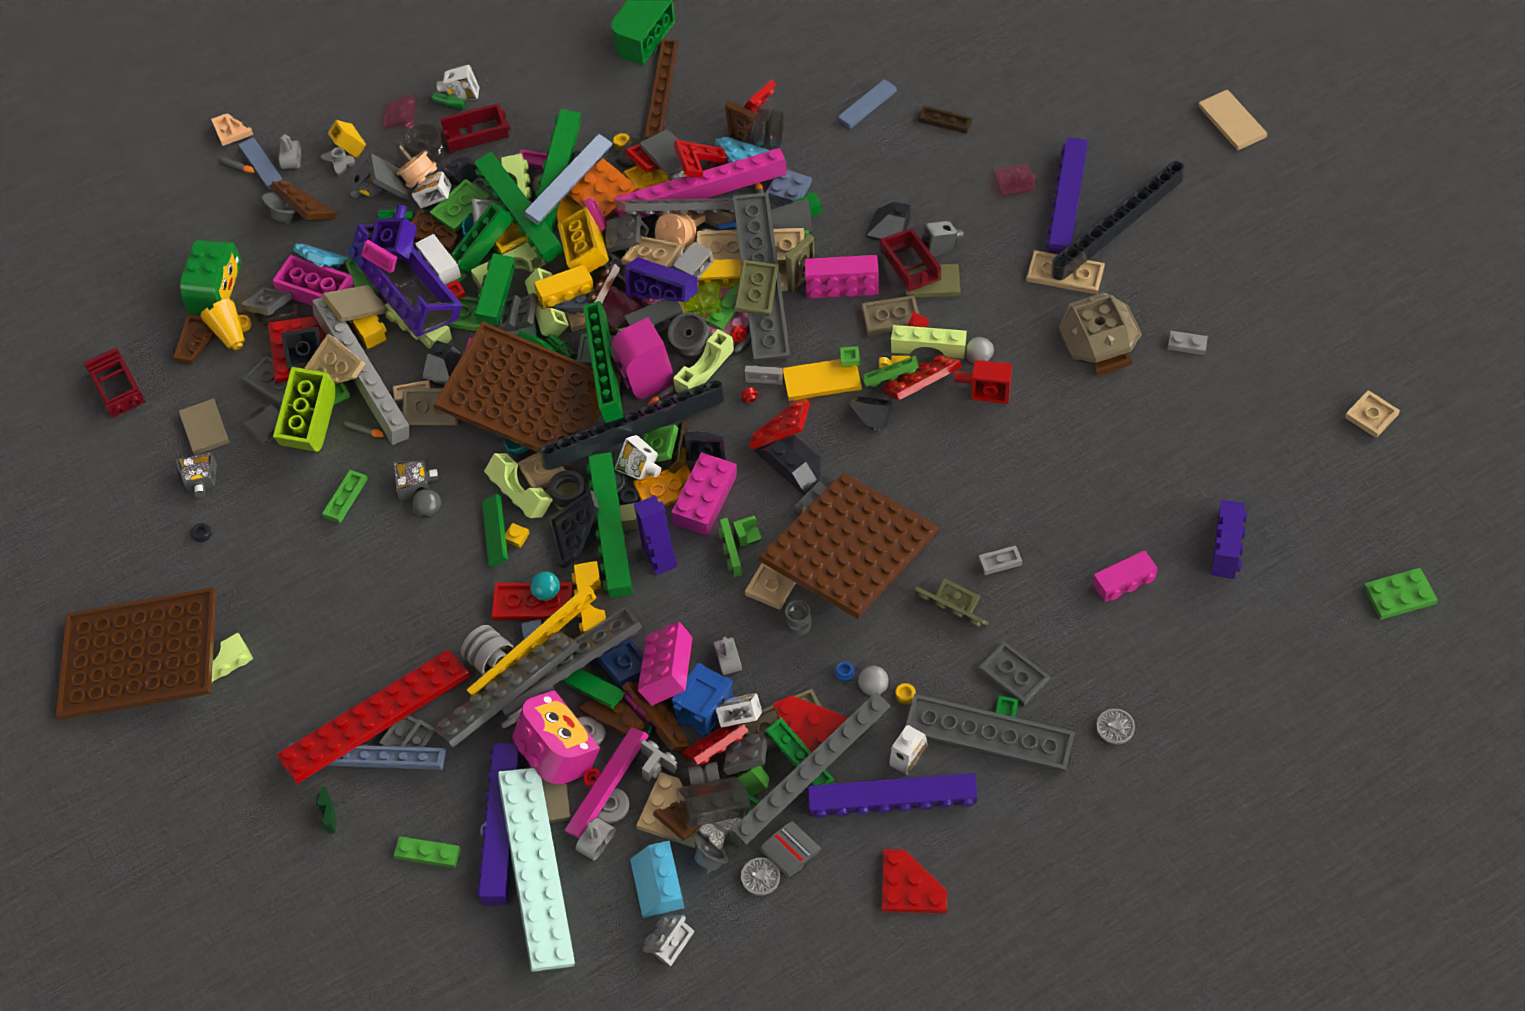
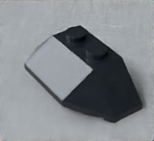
M795 435L755 449V452L803 495L820 481V457Z

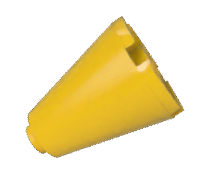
M224 299L214 303V307L211 310L206 308L200 314L202 320L228 349H233L234 351L241 349L245 339L233 300Z

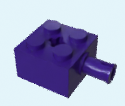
M396 205L394 218L376 219L371 242L396 256L397 260L409 259L417 226L405 219L407 207L403 205Z

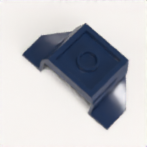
M628 638L589 663L593 667L601 664L620 689L624 691L622 687L626 682H639L643 653ZM623 697L622 699H623V700L628 704V706L632 709V707L629 705V703H628V702L624 699V697Z

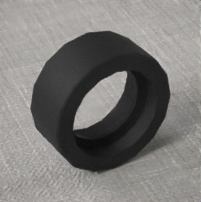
M570 470L555 474L549 482V492L553 499L552 501L560 507H566L584 495L586 488L582 476ZM572 482L578 485V490L572 495L562 496L556 492V489L563 483Z

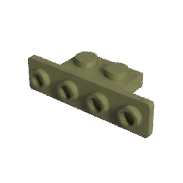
M945 578L936 596L917 586L915 587V590L919 592V597L927 601L929 598L936 600L935 604L943 609H946L948 606L954 609L953 614L961 618L966 615L971 618L969 622L979 627L981 624L988 625L989 622L972 614L980 595Z

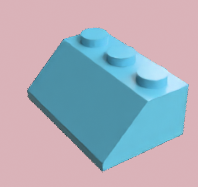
M669 841L649 845L630 859L643 918L684 908Z

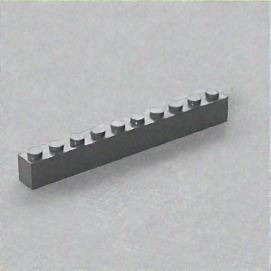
M876 691L729 831L728 835L743 849L891 706Z

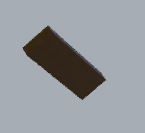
M923 106L918 116V122L967 134L972 118Z
M685 420L677 425L679 429L672 458L669 461V472L673 474L686 463L687 448L685 437L689 431V423Z

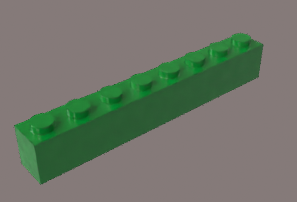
M561 109L560 114L556 115V129L552 130L551 133L552 144H549L547 148L548 159H545L543 163L544 174L540 175V189L536 190L535 200L571 163L581 125V113ZM560 202L543 219L552 232Z
M492 151L475 161L474 164L477 167L475 172L480 179H485L483 182L487 189L494 191L492 195L496 201L500 200L502 202L500 206L514 218L512 222L514 225L516 223L519 225L517 228L521 235L528 237L526 241L531 248H536L534 251L538 258H543L546 263H549L564 253L562 245L543 220L537 225L524 216V212L531 203Z
M601 301L584 305L583 309L598 405L605 423L624 418L615 363L612 359L613 350L607 315Z
M609 452L590 455L586 468L588 475L591 474L592 477L591 480H588L589 488L595 492L599 506L594 522L599 525V529H595L597 541L601 540L602 545L598 546L599 557L604 559V563H600L602 575L606 574V580H603L604 591L609 592L610 598L633 595L612 454Z

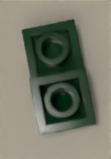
M321 786L320 794H317L316 805L319 806L322 812L321 824L324 825L327 833H336L335 807L326 787Z

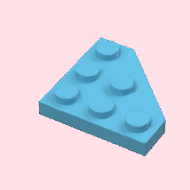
M729 137L715 139V146L724 149L728 163L770 151Z
M295 244L293 251L306 258V260L312 261L314 265L324 267V265L340 267L341 264L345 265V260L349 259L348 257L305 244Z

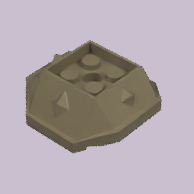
M1104 292L1070 303L1059 325V333L1071 358L1094 363L1131 352L1142 336V332L1128 304Z

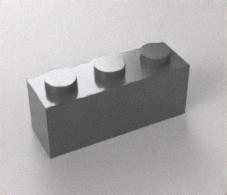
M663 299L625 315V319L629 327L648 317L658 333L668 329L671 322L678 315L683 314V310L678 301Z

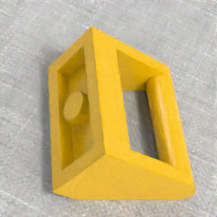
M512 223L496 241L493 248L498 253L504 254L527 243L526 238L528 237L521 235L517 228L519 226L517 223L515 225Z

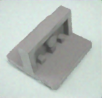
M645 740L641 741V752L649 757L642 768V778L648 782L652 778L656 779L662 770L661 766L672 774L677 772V762L673 755L668 752H661L658 750V745L650 740L648 742Z
M684 915L664 916L658 921L657 929L654 933L646 938L645 946L642 950L645 953L654 954L666 966H671L695 931L684 922L686 919Z

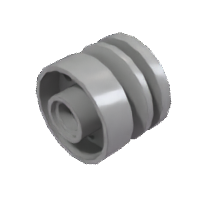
M482 625L474 629L464 640L461 647V655L484 675L511 652L514 646L491 626Z

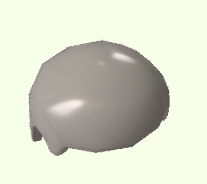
M983 337L973 338L966 346V359L972 364L975 363V360L989 361L994 353L993 344Z
M875 665L868 666L861 671L858 683L864 694L872 696L876 691L882 694L888 687V675L881 667Z

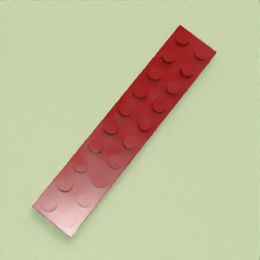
M448 649L277 753L276 756L296 784L468 679L470 674Z

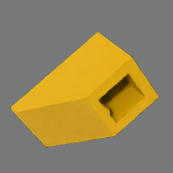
M335 120L328 132L336 145L356 158L359 157L366 146L351 123Z

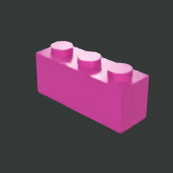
M1144 550L1095 573L1092 585L1104 602L1115 600L1126 592L1136 590L1138 586L1153 582L1158 568Z

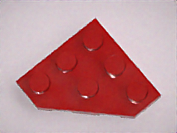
M808 399L794 401L764 426L755 431L749 441L751 449L753 450L802 432L810 407Z
M789 696L773 703L778 718L784 720L811 753L847 720L846 716L795 696Z
M884 849L882 912L947 914V890L906 850Z

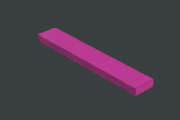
M630 728L566 827L565 831L568 834L580 839L587 829V823L592 822L597 817L639 752L641 741H646L648 738L645 732Z

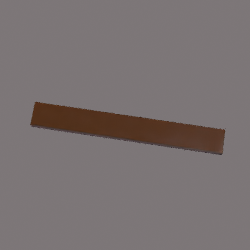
M661 40L644 140L664 130L678 50V40Z

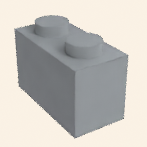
M694 242L674 262L673 268L696 276L698 280L713 263L712 250Z

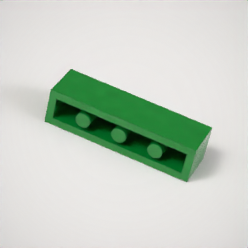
M491 202L451 253V257L458 264L459 268L471 274V270L478 266L511 224L514 218L505 209Z
M493 253L492 259L488 260V273L483 277V290L479 291V303L475 305L473 312L477 323L481 324L483 321L498 327L516 267L514 257Z

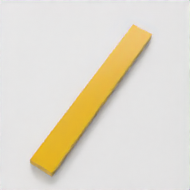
M586 585L501 659L494 668H491L467 689L471 696L478 694L489 682L501 676L503 671L510 669L520 658L532 652L535 646L547 641L549 635L563 628L596 599L592 588Z

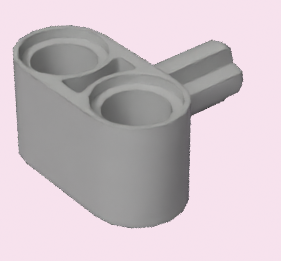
M284 134L280 137L281 169L299 168L301 156L299 140L291 141L290 137Z
M723 637V640L713 642L722 675L742 671L741 661L733 637Z
M595 818L592 822L587 823V829L578 840L575 850L593 861L596 860L612 839L615 828L599 818Z

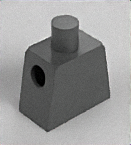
M949 221L925 224L921 241L935 258L951 252L954 249L956 240L963 239L964 234L961 228L955 229Z

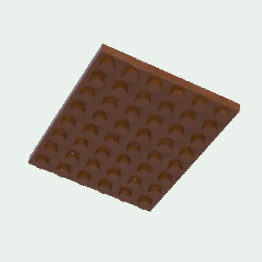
M483 321L434 403V408L539 453L540 448L547 444L593 427L601 412L598 405L593 367Z
M843 472L759 555L758 561L859 619L939 533L940 526Z
M212 587L66 613L56 717L62 720L211 694L217 590Z

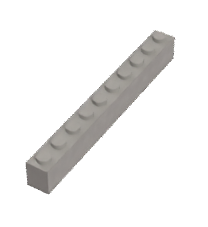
M322 297L313 300V315L325 335L330 334L366 363L353 381L391 444L409 439V424L346 321L340 322Z

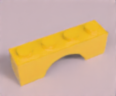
M597 561L574 565L575 573H571L573 585L577 584V589H574V595L580 592L586 585H589L594 592L602 587ZM591 604L585 607L578 614V618L582 617V622L579 623L580 634L587 632L606 619L605 610L594 608Z

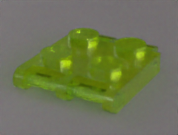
M716 281L705 283L703 288L697 285V294L684 302V313L695 312L701 315V317L708 313H721V288L719 284H716Z

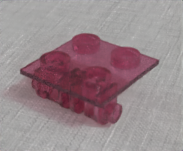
M415 93L387 103L383 129L399 123H403L406 128H411L414 125L415 109L417 106V102L414 99Z
M1029 163L994 168L1002 195L1036 190L1034 182L1036 177L1035 174H1032Z
M615 286L610 287L608 296L605 297L602 303L607 315L608 324L615 329L626 321L625 315L642 308Z

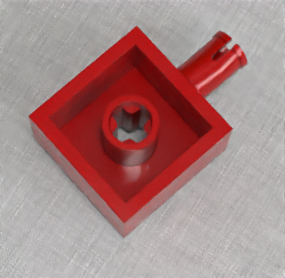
M975 360L972 373L955 371L954 383L970 384L972 386L971 400L1008 404L1012 364Z

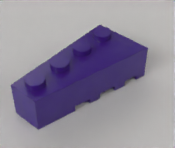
M639 257L625 265L627 298L635 296L640 299L648 297L653 300L661 298L667 301L686 302L697 294L696 276Z
M655 495L635 503L634 509L641 546L655 574L659 575L676 568L677 563L669 535L668 520L665 515L666 509L663 502H659Z
M1221 500L1211 575L1235 579L1236 571L1240 572L1242 560H1239V557L1243 553L1244 546L1241 543V539H1244L1246 527H1243V522L1246 523L1248 511H1244L1245 503Z

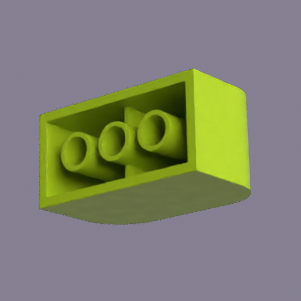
M296 367L291 368L273 435L279 445L314 452L320 451L335 400V384L328 373Z

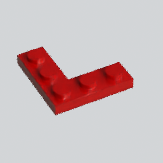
M675 140L673 145L685 176L690 178L702 177L703 170L699 160H708L713 163H725L727 160L725 151L721 147Z

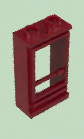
M499 103L440 118L450 154L456 150L466 149L505 137L509 138V122L504 120L507 119L504 109H500ZM496 119L497 127L475 133L472 132V125ZM467 127L470 134L461 136L459 129Z
M913 228L880 239L881 254L891 264L907 287L908 292L941 280V266ZM912 247L922 262L904 268L894 253ZM922 265L928 268L913 275H909L907 272Z
M117 347L84 362L112 418L146 402ZM119 363L121 364L122 369L105 377L101 376L97 380L95 374ZM125 371L134 389L108 400L99 383Z

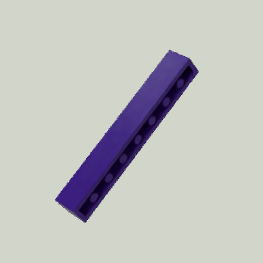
M1067 137L1066 144L1062 145L1061 155H1064V157H1060L1059 168H1062V170H1058L1057 181H1060V183H1056L1055 194L1058 195L1053 199L1055 210L1051 211L1050 218L1053 224L1049 223L1048 234H1051V237H1047L1046 248H1049V253L1060 254L1073 241L1088 140Z
M495 743L494 750L490 751L492 770H488L490 788L486 790V800L489 802L488 807L484 809V818L487 822L486 826H483L482 837L485 839V843L481 845L480 849L483 863L479 865L478 870L481 884H477V897H480L482 905H508L512 857L498 772L520 770L521 752L515 743Z
M975 773L808 786L810 816H815V818H825L829 814L847 816L848 813L854 812L858 815L868 814L869 811L887 813L892 809L905 812L911 810V808L918 807L920 810H928L932 806L950 808L956 804L968 807L974 805L973 803H977L978 799Z

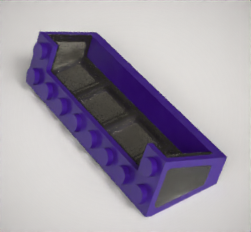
M359 224L357 226L351 247L349 248L350 257L415 337L458 320L463 305L413 246L409 259L396 260L394 271L389 273L361 256L364 242L367 240L371 241L375 224Z

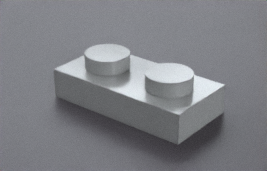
M1171 331L1168 350L1205 355L1208 336Z
M756 365L745 366L746 383L782 385V368L760 367Z
M1016 545L979 555V562L984 575L1022 565V559Z

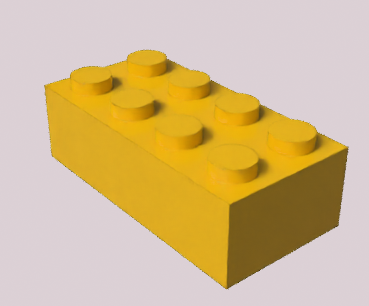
M587 206L558 223L567 266L570 269L584 264L590 274L609 261L602 233Z

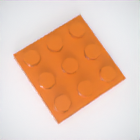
M602 158L572 188L567 196L582 209L586 207L584 203L586 199H595L605 219L608 220L616 212L614 198L638 191L639 189Z

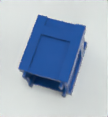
M697 663L687 677L686 690L672 698L677 722L681 725L685 723L697 729L696 733L701 736H707L713 732L719 724L716 708L730 698L735 697L732 692L733 681Z

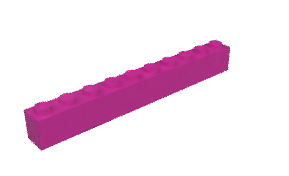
M780 148L704 170L701 178L684 176L615 197V206L616 200L700 199L713 197L787 174L786 160ZM616 207L618 217L629 215ZM637 211L641 215V218L653 215L644 214L641 211Z

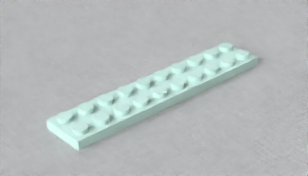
M535 768L498 772V781L531 972L572 967L575 962L541 777Z

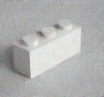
M434 234L415 243L417 252L445 285L461 277L458 264Z

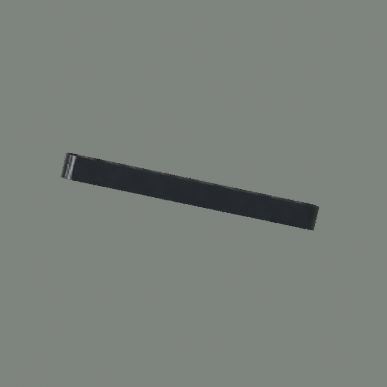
M1179 161L1170 162L1052 260V278L1055 280L1067 278L1182 182L1184 165Z
M718 380L706 382L624 414V418L598 424L540 448L542 467L545 470L559 468L622 443L628 437L640 436L718 405L724 401L722 383Z

